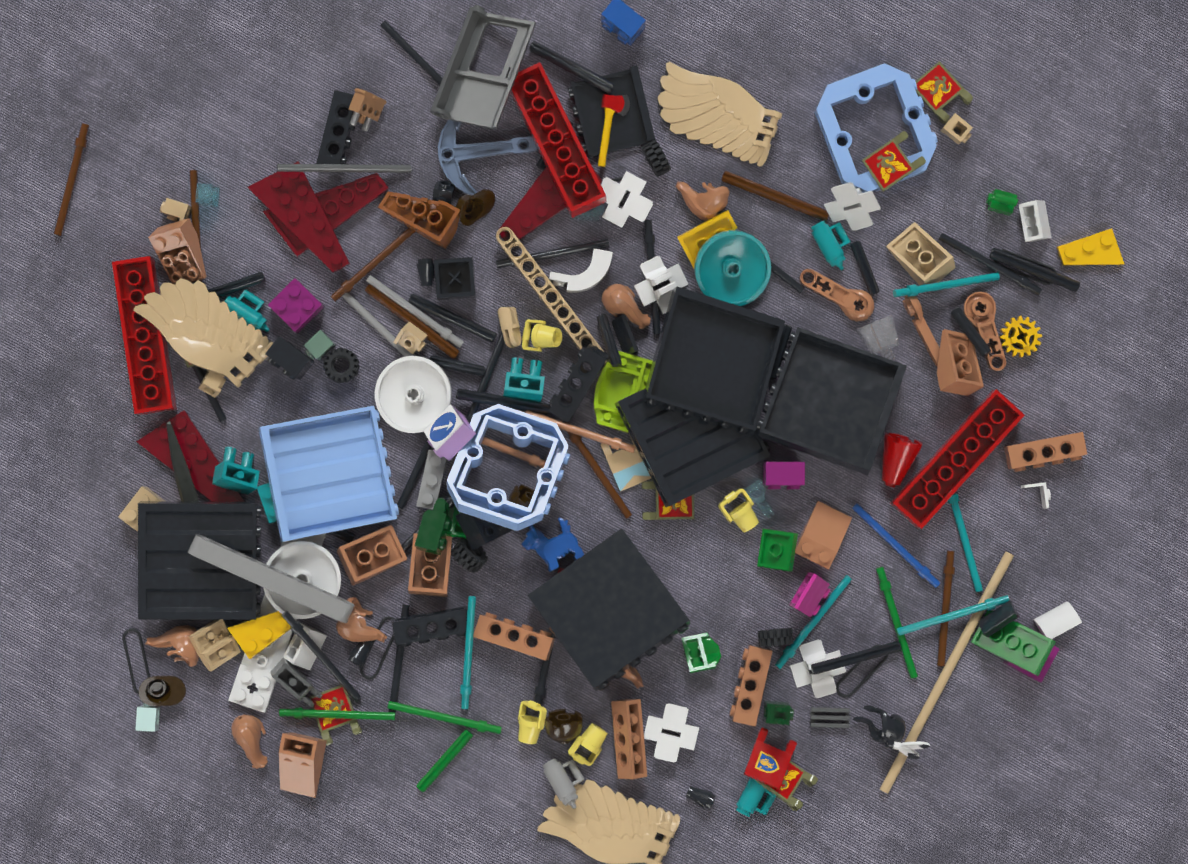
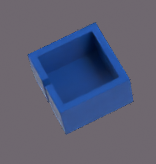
M612 0L601 14L602 27L609 33H616L617 39L624 45L629 44L631 46L645 29L646 20L621 0Z

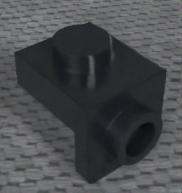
M448 181L436 182L432 200L445 201L452 205L455 186Z

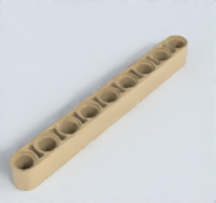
M508 227L500 228L496 234L498 244L578 349L581 350L582 339L588 338L592 345L602 350L513 231ZM506 231L509 233L510 239L502 241L499 238V234ZM519 247L522 254L515 257L511 254V249ZM525 262L532 263L533 270L531 272L523 270ZM537 277H541L545 281V285L541 288L534 284V280ZM552 292L556 295L557 299L554 303L546 300L547 293ZM559 308L567 309L568 316L566 318L558 316ZM571 323L579 325L580 330L578 333L570 332L569 326Z

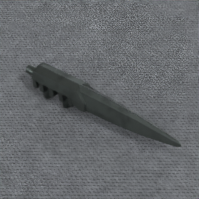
M169 421L167 422L168 441L181 501L199 502L184 455Z

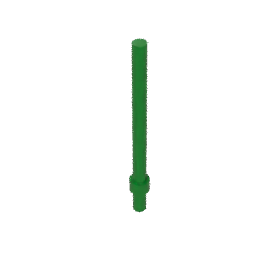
M878 567L876 571L880 580L879 587L884 593L910 678L913 679L918 677L905 634L898 636L896 628L902 627L890 590L892 586L890 580H887L884 567Z
M389 701L387 707L392 710L475 728L483 733L485 731L496 734L501 733V726L488 724L487 721L470 720Z
M303 707L279 710V716L294 717L295 719L314 717L395 720L396 714L393 712L307 710Z

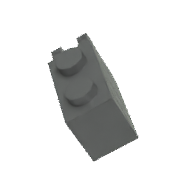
M282 658L270 671L271 676L299 701L303 700L310 707H313L315 704L306 696L309 691L317 698L323 696L313 686L312 682L285 658Z

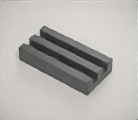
M811 707L810 727L849 728L850 708ZM815 712H845V716L815 715ZM815 719L845 720V723H815L814 721Z

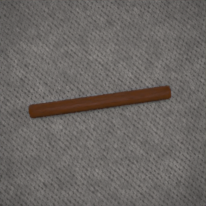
M728 171L723 173L721 178L723 182L822 221L828 219L829 214L827 210Z
M371 284L367 285L365 291L404 322H411L427 334L426 339L452 359L457 357L459 354L458 349Z

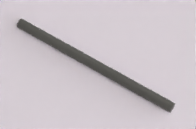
M277 164L278 172L411 173L412 170L411 165Z

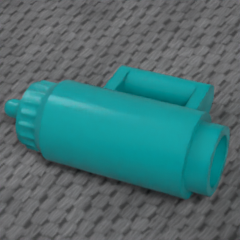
M823 220L811 227V234L831 267L837 266L840 270H843V261L846 258L841 247L851 241L840 222L829 227ZM834 228L842 241L840 245L832 232Z
M246 289L238 299L231 296L226 298L224 302L227 303L230 312L235 311L238 319L243 317L247 326L252 324L255 330L270 331L266 325L267 319L259 313V310L265 303L263 300ZM246 298L257 305L256 309H252L243 303L242 300Z
M750 778L736 804V811L747 817H750L754 811L767 815L776 795L756 782L755 779ZM765 792L768 796L761 809H759L757 806Z

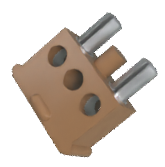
M355 88V94L349 110L354 112L350 124L356 126L357 122L362 123V130L368 131L372 120L378 122L384 104L387 103L386 100L368 91Z

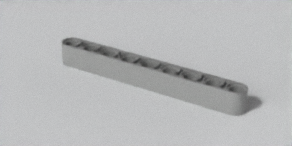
M195 535L188 550L189 554L340 622H348L355 606L343 598L202 535Z

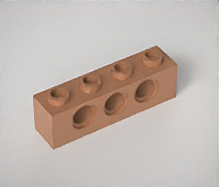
M1083 432L1004 447L1008 469H1014V472L1026 470L1025 466L1033 465V469L1044 467L1045 462H1052V465L1064 463L1063 459L1070 458L1071 461L1081 460L1082 455H1087ZM1062 444H1066L1069 447L1067 454L1061 452ZM1044 447H1047L1050 450V455L1048 458H1045L1042 455V449ZM1025 451L1031 453V459L1028 462L1023 459Z
M488 612L485 615L479 616L474 631L475 638L545 661L549 659L555 638L551 637L552 633L540 630V633L532 631L533 627L525 624L519 627L514 625L515 621L504 618L501 621L496 619L497 615ZM495 624L501 627L499 635H494L492 632V627ZM513 630L519 633L517 641H513L510 638V633ZM531 636H535L538 640L535 647H531L528 644Z
M748 645V649L744 648L742 659L745 660L744 667H740L738 678L741 681L740 685L735 687L734 697L736 698V703L731 705L729 716H732L733 722L756 727L772 650ZM752 661L759 662L760 667L757 671L750 670L749 665ZM748 680H754L755 688L747 690L745 683ZM749 699L751 706L748 709H743L741 707L742 700Z
M641 699L611 701L618 779L647 777Z

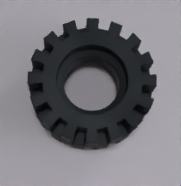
M656 140L641 147L646 160L657 177L671 170L668 159Z
M346 348L331 350L332 352L328 353L326 359H324L325 364L323 366L326 375L331 380L339 383H347L353 380L355 375L358 374L360 367L356 355ZM339 358H345L349 363V368L344 373H339L334 368L335 361Z
M461 538L451 550V555L454 556L453 559L458 561L457 564L462 565L463 569L467 568L469 572L472 571L473 573L478 572L488 559L487 553L483 551L482 547L472 551L466 538Z
M792 628L758 631L759 646L793 644Z

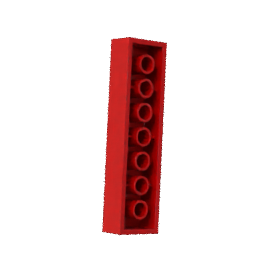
M539 62L518 72L510 93L571 217H576L606 203V194L541 63Z
M151 256L112 262L134 414L143 415L177 409L167 340L151 322L134 312L135 306L147 304L144 299L147 294L155 292L160 295L155 259Z
M997 389L992 390L890 504L917 529H922L1025 414Z

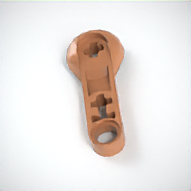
M805 269L800 274L799 280L803 286L839 305L850 320L856 322L864 321L873 314L875 308L874 300L866 291L847 289L812 269ZM809 272L813 275V282L806 283L803 280L805 273ZM817 277L821 279L819 280V283L824 284L825 282H827L828 288H830V290H826L825 292L821 291L822 287L818 284L816 285V288L813 287V285L817 281ZM859 300L862 302L861 306H863V309L857 311L855 310L854 302L856 301L857 303Z
M982 291L974 292L966 299L964 312L967 318L976 326L978 333L986 343H989V339L996 342L993 348L994 352L999 350V354L991 356L988 354L985 358L991 370L1000 371L1006 366V358L994 322L996 303L988 293ZM978 302L980 305L985 306V309H982V313L975 309V306H978ZM995 357H999L1002 360L999 368H995L992 365V360Z
M906 295L902 303L907 313L911 317L914 315L915 319L912 322L934 364L938 367L940 348L923 317L922 306L916 296L908 297Z

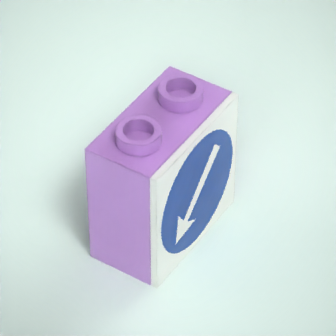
M451 404L424 430L428 438L427 442L434 448L435 454L440 458L445 457L449 461L476 435L466 417Z

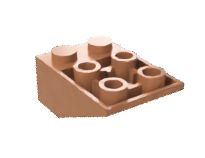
M189 218L158 227L148 237L172 284L175 285L176 281L180 278L189 282L206 278L198 235Z
M293 732L282 733L279 748L280 790L316 798L327 740Z

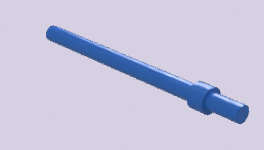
M858 503L852 507L867 524L918 571L917 574L922 579L925 578L935 588L939 586L940 582L930 573L931 570L919 563Z

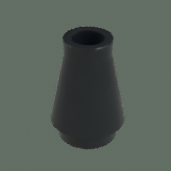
M433 258L418 259L416 266L421 286H432L434 274Z
M359 642L348 654L350 655L348 660L362 667L363 663H366L373 642Z
M690 786L686 794L687 797L703 809L707 808L709 810L716 798V795L712 794L711 791Z

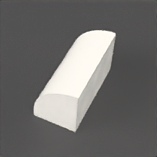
M1035 200L1019 204L1025 242L1050 239L1051 232L1045 201Z
M1065 602L1033 619L1040 633L1050 639L1082 623L1069 602Z
M302 624L304 631L321 649L327 635ZM294 634L283 658L294 665L310 670L316 655L297 634Z

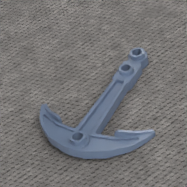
M448 120L440 134L438 157L447 179L463 193L474 195L477 191L470 185L465 175H461L458 164L460 161L509 153H531L538 148L532 136L512 138L508 141L457 145L456 131L459 132L461 122ZM526 143L527 147L525 149H521L520 144ZM450 152L451 157L445 158L444 154Z

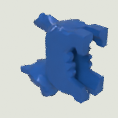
M560 517L558 521L562 534L547 539L542 532L531 525L528 526L529 531L526 533V539L521 543L526 550L534 549L548 565L549 572L558 569L557 560L564 558L568 553L574 555V561L584 555L582 548L578 546L577 538L571 533V526L568 525V520L564 521Z

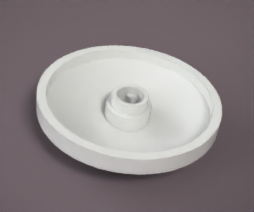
M406 356L390 363L380 374L375 387V402L382 418L393 428L407 433L424 432L451 404L452 400L451 384L444 370L432 360L419 356Z
M308 541L292 542L279 548L267 562V565L336 596L339 594L341 587L339 565L333 555L321 545ZM264 588L268 601L282 614L288 611L296 619H307L322 614Z

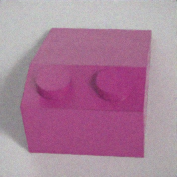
M808 572L789 605L808 617H811L812 614L816 615L821 607L819 605L822 598L825 599L830 592L828 588L830 584L816 574Z

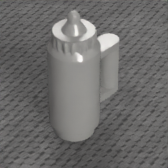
M556 758L548 761L543 765V772L563 805H570L575 809V801L578 799V795L574 786L585 780L574 760L563 765ZM564 768H570L576 781L571 782Z

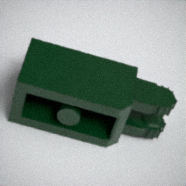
M443 498L436 500L433 511L427 510L423 514L414 545L418 550L441 555L442 550L446 547L447 539L445 538L447 532L451 530L452 521L448 516L450 505Z
M764 701L763 720L765 723L789 725L790 720L793 721L794 709H792L788 702Z

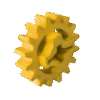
M1018 316L1017 321L1013 317L1010 319L1011 324L1009 322L1004 323L1006 328L1000 329L1004 335L1000 336L999 339L1004 340L1001 345L1007 347L1006 353L1012 351L1013 357L1018 353L1019 358H1022L1024 353L1030 356V350L1033 352L1037 351L1035 345H1041V342L1037 339L1042 337V335L1037 334V331L1041 328L1034 327L1036 321L1030 323L1029 317L1023 320L1022 316ZM1020 324L1027 326L1029 329L1022 328ZM1011 329L1012 335L1011 338H1008V334ZM1023 334L1024 337L1018 340L1017 336ZM1033 335L1032 343L1030 344L1029 339ZM1012 344L1018 345L1020 349L1013 347Z

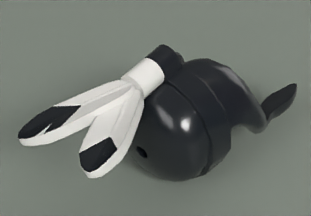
M871 705L864 706V709L880 714L882 730L876 728L870 719L862 716L853 718L856 722L868 724L870 735L875 742L885 744L887 748L899 750L911 759L920 758L919 753L913 749L930 747L929 743L920 741L900 743L906 731L904 719L896 714H892L889 717L881 708Z

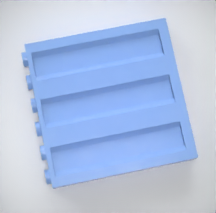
M374 406L258 428L281 542L397 519L396 515H399L397 504H394L393 501L395 490L394 486L390 485L389 477H391V471L385 462L387 451L385 447H382L381 442L384 439L383 431L381 428L379 429L377 422L380 421V416Z

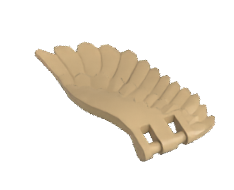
M671 62L666 63L668 75L662 76L660 79L661 88L665 91L660 93L657 100L659 105L663 107L660 117L665 122L671 124L670 131L676 135L686 134L687 140L700 139V143L703 145L712 143L713 148L718 149L722 147L723 152H732V156L740 157V161H749L750 164L757 162V166H763L767 160L771 148L770 142L775 137L778 128L777 123L778 120H781L782 113L764 108L743 87L731 80L698 74L685 70ZM764 116L771 117L769 123L762 122ZM758 134L765 135L763 141L756 140Z
M182 278L176 281L175 285L169 282L163 283L160 287V295L155 292L149 293L144 297L147 304H141L134 308V312L147 319L162 333L172 348L184 360L197 367L226 376L237 388L242 385L241 382L244 378H248L255 371L254 368L268 357L265 353L273 344V342H268L267 336H262L260 329L255 330L252 324L247 326L243 317L238 319L237 313L235 311L230 312L227 303L224 301L220 303L215 292L209 293L206 285L199 280L194 284ZM247 353L253 357L249 363L243 358ZM234 367L240 371L236 377L230 372Z
M586 780L584 785L577 784L574 786L578 795V799L575 801V809L570 805H563L562 801L555 795L554 802L557 806H551L544 811L543 816L547 818V821L540 824L537 828L538 832L568 840L585 854L600 862L608 864H663L661 861L663 856H666L670 847L669 842L678 829L680 816L678 814L674 816L670 811L665 812L661 807L656 809L653 805H649L647 808L642 801L636 803L631 797L627 800L622 793L617 792L615 794L607 785L601 788L595 781ZM657 832L664 835L662 841L655 839ZM650 850L656 852L655 858L647 857Z

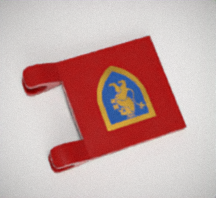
M762 727L758 732L743 775L779 790L797 742L790 740L786 745L785 751H782L764 743L768 729Z

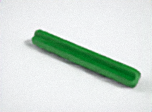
M464 730L419 781L416 787L421 792L426 791L473 737L472 733Z

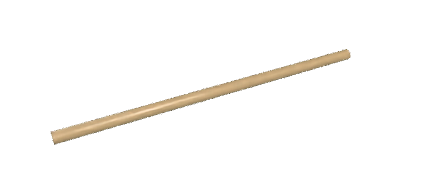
M1005 551L978 604L993 597L1014 557L1012 554ZM985 610L971 615L905 742H916ZM900 751L880 787V790L887 794L907 759V756Z

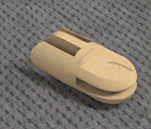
M501 307L497 312L505 344L510 348L518 347L521 344V334L516 308Z

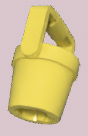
M528 319L523 329L522 348L528 351L542 352V348L558 347L562 342L561 330L545 325L546 321ZM531 323H535L536 325L531 333ZM530 333H531V341H532V344H533V346H534L535 348H533V347H528V343H529V340H530Z
M744 489L732 491L718 505L728 522L734 521L744 533L759 523L751 508L754 503ZM742 493L746 502L738 505L728 514L723 506L727 503L729 504Z
M530 700L522 701L520 704L518 715V740L520 742L536 744L540 731L544 728L547 714L546 708L542 707L539 703ZM527 706L530 709L539 711V718L526 715Z
M591 723L584 733L576 738L568 750V754L573 757L574 761L582 765L591 766L600 754L601 746L608 733L596 724ZM580 744L592 752L588 760L575 753Z

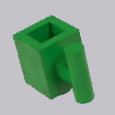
M998 189L988 193L986 204H988L987 210L1007 216L1013 213L1014 206L1018 202L1016 194Z

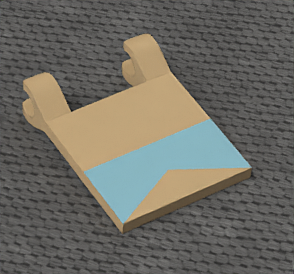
M601 443V448L620 492L651 479L637 449H635L634 453L622 449L612 453L609 445Z

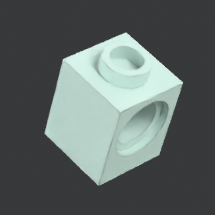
M143 703V706L137 707L136 731L155 732L159 730L160 707L148 706Z

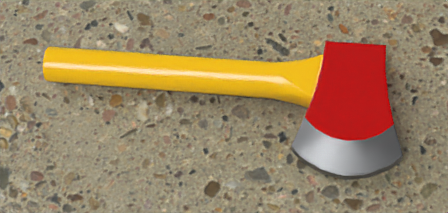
M603 95L601 107L605 111V120L598 159L599 167H605L614 113L624 116L629 111L630 101L627 95Z

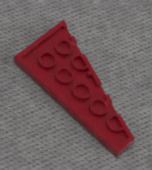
M276 172L247 187L333 273L350 265L304 172Z
M547 167L500 227L510 228L519 240L567 208ZM594 170V172H595V174H596V176H597V178H598V180H599V182H600V184H601V183H602V180L600 179V177L598 176V174H597L596 171ZM503 231L500 233L504 241L510 239L508 232Z
M374 173L356 179L353 182L315 193L333 230H335L389 188L379 174ZM271 210L263 211L297 257L309 250Z
M186 410L168 420L167 422L170 421L181 447L195 489L212 502H245L239 492L212 485L215 466L220 464V462ZM165 422L136 442L173 470L167 422Z

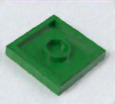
M762 529L757 566L792 572L798 534Z

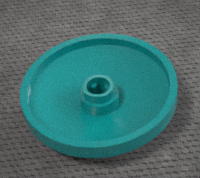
M739 230L723 231L709 238L700 248L694 265L695 279L704 295L743 306L759 297L766 288L771 275L770 257L764 245L751 234Z

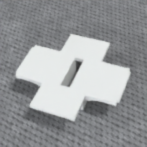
M627 171L620 184L608 177L604 178L601 186L606 194V203L609 205L602 217L621 228L628 216L641 222L645 221L653 206L651 200L640 195L646 181ZM628 190L631 193L621 209L619 205Z
M853 182L831 188L836 201L826 203L824 206L832 222L846 219L854 231L873 225L869 212L880 210L881 207L872 190L862 193L860 188H855Z
M656 256L640 265L646 280L634 285L643 306L657 301L662 313L666 314L672 290L675 287L682 288L688 285V282L679 263L667 269L660 256ZM669 280V284L654 291L653 286Z
M819 639L799 646L803 662L790 665L797 688L811 684L815 698L836 693L833 676L845 673V667L819 674H810L809 670H811L812 664L840 657V650L826 654L822 641Z
M668 703L665 706L663 718L648 715L644 739L657 741L654 753L655 758L676 762L680 747L694 750L699 727L685 724L689 710L687 707ZM662 728L680 732L681 735L677 736L662 732Z

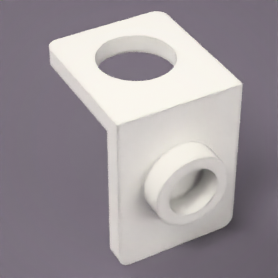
M1046 482L1021 485V488L1040 486L1043 509L1049 508L1048 500H1051L1050 490L1046 487Z

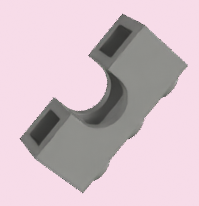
M428 450L416 505L432 510L436 500L440 498L442 479L448 461L445 457L440 458L433 450Z

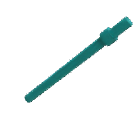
M991 273L919 286L915 284L907 285L906 288L893 290V296L907 295L912 297L917 296L918 293L996 281L1000 279L999 273Z
M954 493L948 499V503L951 504L975 591H983L959 507V496Z
M848 575L842 579L822 604L817 614L811 618L795 638L794 643L790 646L787 645L783 650V655L775 663V666L780 670L789 658H793L800 644L851 582L852 579Z
M1006 595L996 599L989 598L984 600L983 603L896 628L898 636L986 609L990 611L996 609V606L1008 602L1009 597Z
M475 596L468 597L463 684L460 685L462 709L469 708V695L472 694L470 680L476 607Z

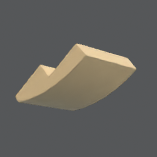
M215 619L189 636L195 651L209 671H213L241 652L235 638L229 635L223 619Z

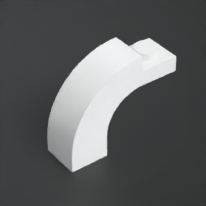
M594 249L591 264L586 271L579 275L550 272L549 280L555 286L564 287V284H567V292L570 293L587 291L599 284L606 276L610 268L613 252Z

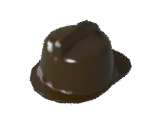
M483 189L474 195L465 194L461 196L455 206L460 209L461 223L465 226H471L477 220L487 215L495 204V194L489 189Z
M152 676L146 678L141 683L138 693L142 702L148 706H171L183 700L186 694V687L183 681L176 676Z

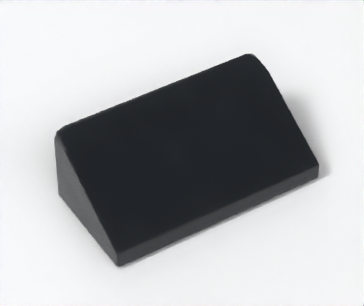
M622 315L612 321L620 347L624 353H637L638 347L627 318Z
M1009 600L979 620L978 623L983 635L990 637L1020 616Z

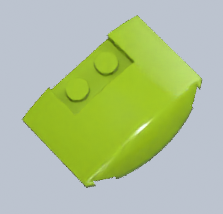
M618 351L622 365L614 368L609 360L604 366L595 389L594 410L597 424L629 433L615 403L646 388L653 361Z

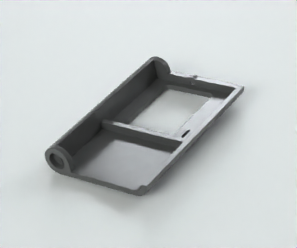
M479 5L470 7L430 112L439 118L494 130L497 129L536 22L486 13L485 9ZM489 24L518 30L500 76L471 71V66L485 29Z

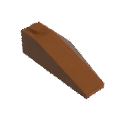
M389 191L378 206L383 212L444 249L447 248L456 234L460 219V209L445 201L411 197L410 195Z

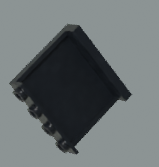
M637 65L630 67L629 70L601 76L614 83L611 93H607L584 80L575 83L570 81L571 87H568L570 99L574 98L575 105L572 106L575 117L579 118L580 124H577L579 136L583 135L584 142L581 145L588 158L599 156L605 120V111L601 106L603 95L605 94L614 96L627 95L630 101V108L626 115L621 116L617 113L613 115L607 154L646 145L655 140Z

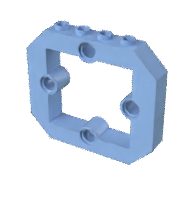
M885 63L828 84L815 111L817 121L841 183L853 182L855 188H860L862 193L871 190L874 192L880 190V187L869 171L860 175L857 174L848 150L852 143V137L848 132L841 131L832 106L853 98L859 104H866L873 97L874 90L893 84L903 110L902 120L909 126L919 153L908 156L907 159L910 163L921 156L926 160L924 165L899 182L926 171L938 142L935 132H931L929 127L931 125L928 114H924L922 108L924 107L923 100L916 93L917 85L915 80L911 79L909 74ZM859 90H867L868 96H860ZM908 112H916L917 119H911L908 116ZM844 138L846 145H838L837 139Z
M500 404L475 413L470 425L476 432V435L458 452L447 479V490L457 510L515 531L542 521L544 514L548 515L551 504L549 501L551 497L555 498L558 489L555 485L563 477V464L567 465L570 458L568 444L557 423ZM487 428L512 435L513 442L518 447H527L533 442L551 448L544 468L540 469L537 473L536 489L528 508L506 501V493L501 489L495 488L486 494L465 487L471 468H477L482 463L483 449L481 443ZM525 433L526 436L521 437L518 434ZM474 453V454H476L477 456H476V457H470L469 454ZM543 478H548V479H550L551 481H549V482H544V481H542V479H543ZM499 499L501 502L494 503L492 500Z

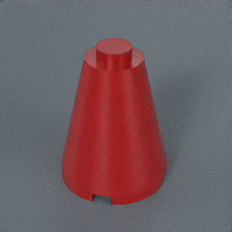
M885 433L882 465L884 485L895 488L896 485L902 483L923 443L915 439L914 442H911L909 437L904 435Z

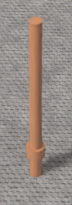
M528 410L526 411L527 414L557 423L561 430L610 445L613 449H622L634 453L636 446L622 442V439L616 437L613 439Z
M486 437L483 438L481 443L529 462V465L544 468L546 463L545 460L540 459V456L535 454L532 456Z

